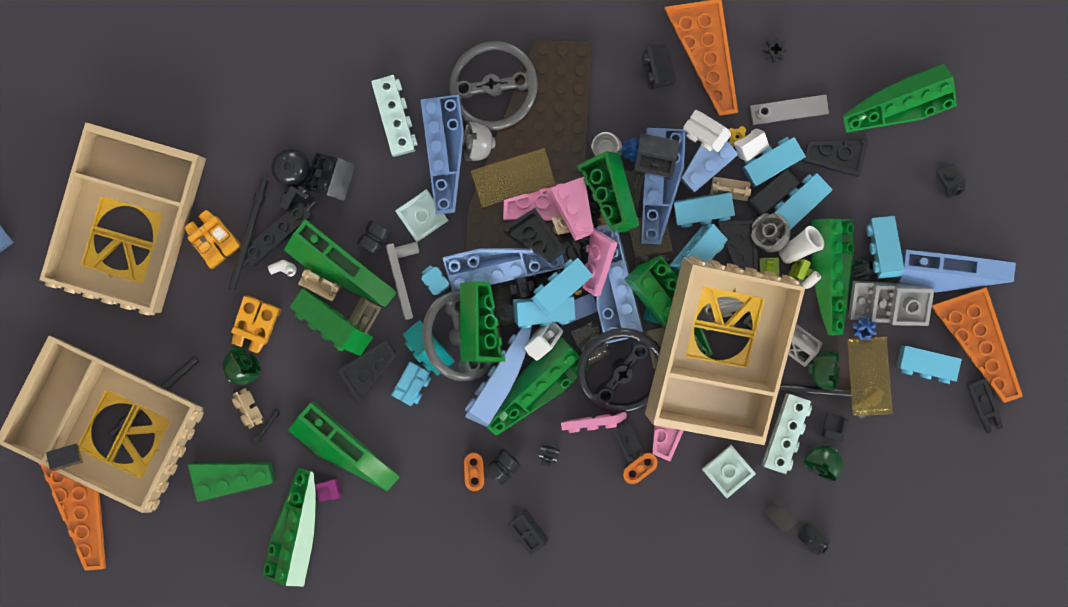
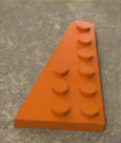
M708 0L664 7L718 116L738 113L722 0Z
M987 287L933 304L932 309L983 377L987 379L988 384L1000 400L1005 403L1023 397Z
M39 464L45 474L46 482L48 481L52 490V496L62 519L68 527V533L75 543L76 551L84 570L105 569L106 561L100 492Z

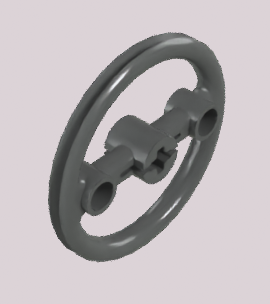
M500 41L480 43L466 51L455 64L449 81L450 96L459 95L462 118L466 122L482 124L489 128V130L504 129L520 121L532 107L538 89L536 71L528 56L516 46ZM490 50L505 51L514 55L526 69L525 73L518 72L513 77L499 78L494 74H489L480 82H459V77L466 64L476 55ZM520 78H525L523 85H517ZM469 86L468 92L462 94L463 87ZM517 88L524 91L528 89L522 106L511 116L499 121L480 120L472 116L461 103L462 98L469 99L474 94L488 93L492 97H498L504 90Z
M460 291L446 293L436 299L424 318L422 339L426 355L436 370L450 379L456 381L477 379L486 374L493 367L494 363H483L480 366V362H461L460 359L459 368L463 372H458L446 366L435 351L432 340L433 322L438 311L445 305V311L448 315L452 316L454 328L450 331L449 339L453 345L459 346L461 353ZM498 321L499 326H496L499 338L501 337V329Z

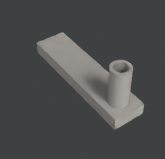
M819 95L750 106L752 125L826 115L829 114L827 96Z
M414 242L395 247L394 243L385 246L404 319L408 320L413 318L398 258L418 254V244Z

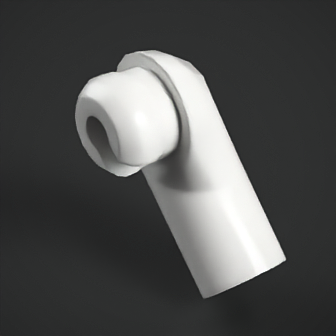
M280 260L268 266L271 275L282 271L291 277L296 274L297 270L293 263L286 260Z
M814 271L808 278L805 276L804 280H797L800 281V284L805 289H808L821 279V275Z

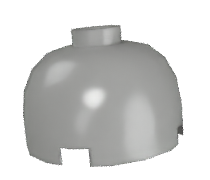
M468 122L469 124L465 127L463 143H466L467 150H463L464 158L466 161H479L486 158L490 154L491 149L495 148V138L492 137L491 131L486 126L476 122Z
M778 213L763 214L752 225L751 238L757 247L763 251H779L790 240V226L786 219Z

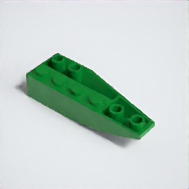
M942 64L879 91L843 115L846 133L921 120L956 107L953 75Z
M306 219L293 233L284 249L305 268L310 269L312 273L332 283H337L338 286L381 306L386 307L397 294L387 283Z
M853 219L811 220V226L820 232L824 240V248L812 253L813 272L816 271L821 275V279L815 284L821 315L828 335H843L854 258Z
M658 256L637 266L625 278V281L659 324L666 329L678 277L662 256ZM694 327V337L699 350L705 356L710 357L713 353L703 329Z
M561 336L549 352L538 361L534 359L514 381L508 395L487 426L493 434L499 435L561 394L578 378L577 368L580 356Z
M314 401L305 408L288 430L317 456L386 491L400 477Z
M298 468L268 547L262 576L285 586L304 587L315 529V484L312 471Z

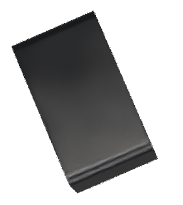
M77 444L46 452L51 471L83 463L80 448Z

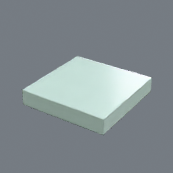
M427 189L395 210L416 242H419L448 222L444 214H435L434 199Z
M731 444L702 468L726 498L730 497L756 474Z

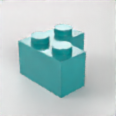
M419 320L402 334L407 340L405 345L410 351H415L413 356L419 363L423 361L422 365L428 372L433 371L438 376L440 372L436 370L426 355L422 339L423 322ZM432 334L433 345L438 357L449 367L455 360Z

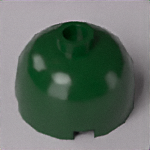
M233 347L222 362V369L226 379L239 385L249 384L261 374L259 373L261 371L259 361L252 353L248 356L244 352L246 349L242 347Z
M822 352L815 357L814 362H810L808 372L812 374V380L820 388L835 390L834 387L837 386L840 367L836 364L837 361L840 362L839 352Z
M831 445L827 447H814L808 452L803 461L809 470L813 471L814 468L820 473L818 476L829 481H836L843 469V460L838 454V450Z

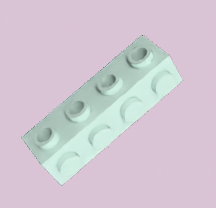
M394 75L371 81L392 156L396 157L416 151L414 146L418 145L415 134L411 135L409 129L412 127L410 116L406 117L404 109H407L404 97H400L399 93L402 90L400 80L395 79Z
M788 393L785 394L762 466L784 474L787 473V470H791L793 453L797 452L800 444L798 442L799 435L804 433L806 427L804 423L805 418L811 413V401Z

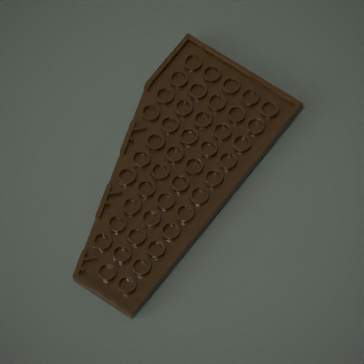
M534 39L528 58L532 62L537 75L538 89L536 98L529 112L520 121L510 127L498 130L495 138V148L491 149L468 206L465 252L480 248H527L503 231L504 227L513 222L503 221L504 200L584 177L582 172H579L577 165L585 162L592 43ZM523 67L522 73H525L526 69ZM520 78L517 85H523L525 78ZM515 88L503 119L514 114L522 106L528 89L521 91ZM546 222L552 231L553 222ZM576 240L575 242L580 249L581 245L579 244V240Z

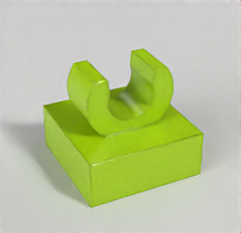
M759 258V272L769 271L779 276V258Z
M805 259L794 261L789 276L804 280L805 276L809 277L813 273V270L809 268L811 262Z

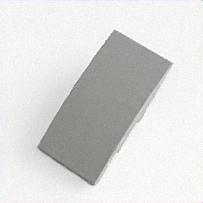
M853 281L848 318L859 320V317L867 318L869 316L871 322L891 323L892 325L929 326L934 289L898 283Z

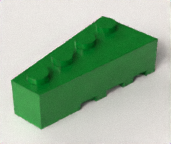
M606 151L577 165L579 172H582L585 177L586 185L593 192L594 200L601 207L600 211L610 230L624 233L638 227L639 222L620 154Z
M473 281L460 283L461 362H506L505 355L501 353L500 346L502 345L501 337L498 338L496 326L499 325L493 313L495 305L490 282Z
M303 288L290 306L295 311L294 315L302 321L304 319L308 321L307 326L315 331L318 329L321 332V337L327 341L331 339L334 342L333 346L342 352L345 349L361 356L373 339V336L369 333L359 330V326L344 319V315L332 309L330 305L312 292Z
M192 462L188 464L197 502L269 485L276 481L272 462Z

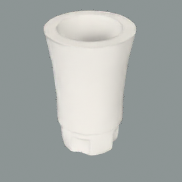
M808 226L799 235L790 240L784 248L779 250V255L783 262L790 264L811 253L822 250L824 248V240L816 228Z

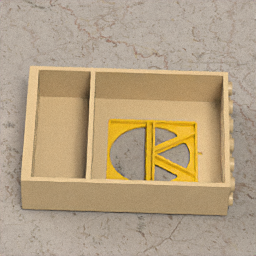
M85 122L40 280L46 282L45 286L64 287L63 291L73 294H81L82 292L83 297L90 299L102 298L101 302L111 305H118L120 303L121 308L136 310L137 308L139 309L138 313L150 316L155 315V313H161L184 237V227L189 220L206 158ZM120 206H131L143 212L149 219L153 229V243L104 229L97 225L101 218L110 210ZM95 234L114 239L97 254L94 244ZM122 242L129 267L128 270H116L103 263V260ZM131 245L150 250L148 256L139 265H136Z
M690 256L689 259L683 258L645 415L656 426L765 445L805 287L799 284L800 281L788 275H782L781 278L773 272L764 271V273H760L756 269L746 267L744 270L730 263H727V266L718 261L708 260V262H705L695 256ZM728 296L742 301L743 305L724 324L717 299ZM707 303L711 305L716 323L697 319L698 314ZM747 311L750 312L752 318L751 330L733 327ZM694 327L749 337L750 339L744 349L734 357L725 360H715L705 356L699 350L694 337Z
M48 336L0 430V445L49 468L46 452L77 444L80 448L83 463L65 467L56 472L141 513H151L157 509L160 503L159 497L161 493L166 491L169 482H167L168 478L175 473L178 466L176 462L179 457L181 458L186 451L185 444L187 440L193 437L195 432L193 428L196 422L199 423L203 417L204 412L202 410L204 407L61 339ZM119 403L133 405L107 458L103 457L97 451L92 440L91 430L94 419L104 408ZM140 409L152 421L150 426L131 427ZM154 433L155 440L150 452L144 458H141L127 435ZM122 444L134 460L133 463L119 464L114 462Z

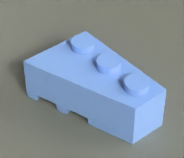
M728 141L724 142L719 152L713 149L708 151L700 145L680 180L693 194L733 160L738 153Z

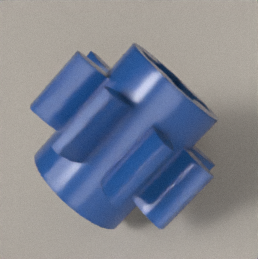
M636 137L624 141V146L621 149L623 157L630 159V162H634L639 144V140L637 141Z
M869 316L867 318L859 317V321L853 323V328L855 329L853 331L854 336L858 335L860 341L863 339L871 340L872 334H877L875 329L876 322H871Z

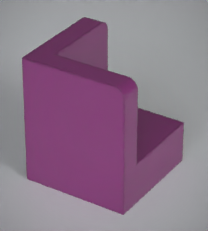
M337 478L315 483V489L320 502L330 499L335 500L342 496Z

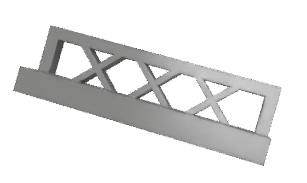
M751 314L744 320V323L752 328ZM796 324L791 341L793 346H790L788 355L806 367L818 354L822 342ZM798 351H804L809 356L804 359L799 355Z

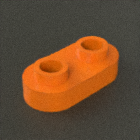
M476 452L469 453L464 459L465 485L471 491H478L484 485L483 458ZM472 458L477 459L478 463L476 465L470 463ZM476 477L479 482L477 484H473L471 482V479Z
M643 453V456H639L624 468L623 477L626 482L636 484L656 469L658 461L652 453ZM650 459V465H645L644 460ZM632 470L636 472L634 477L629 476V472Z

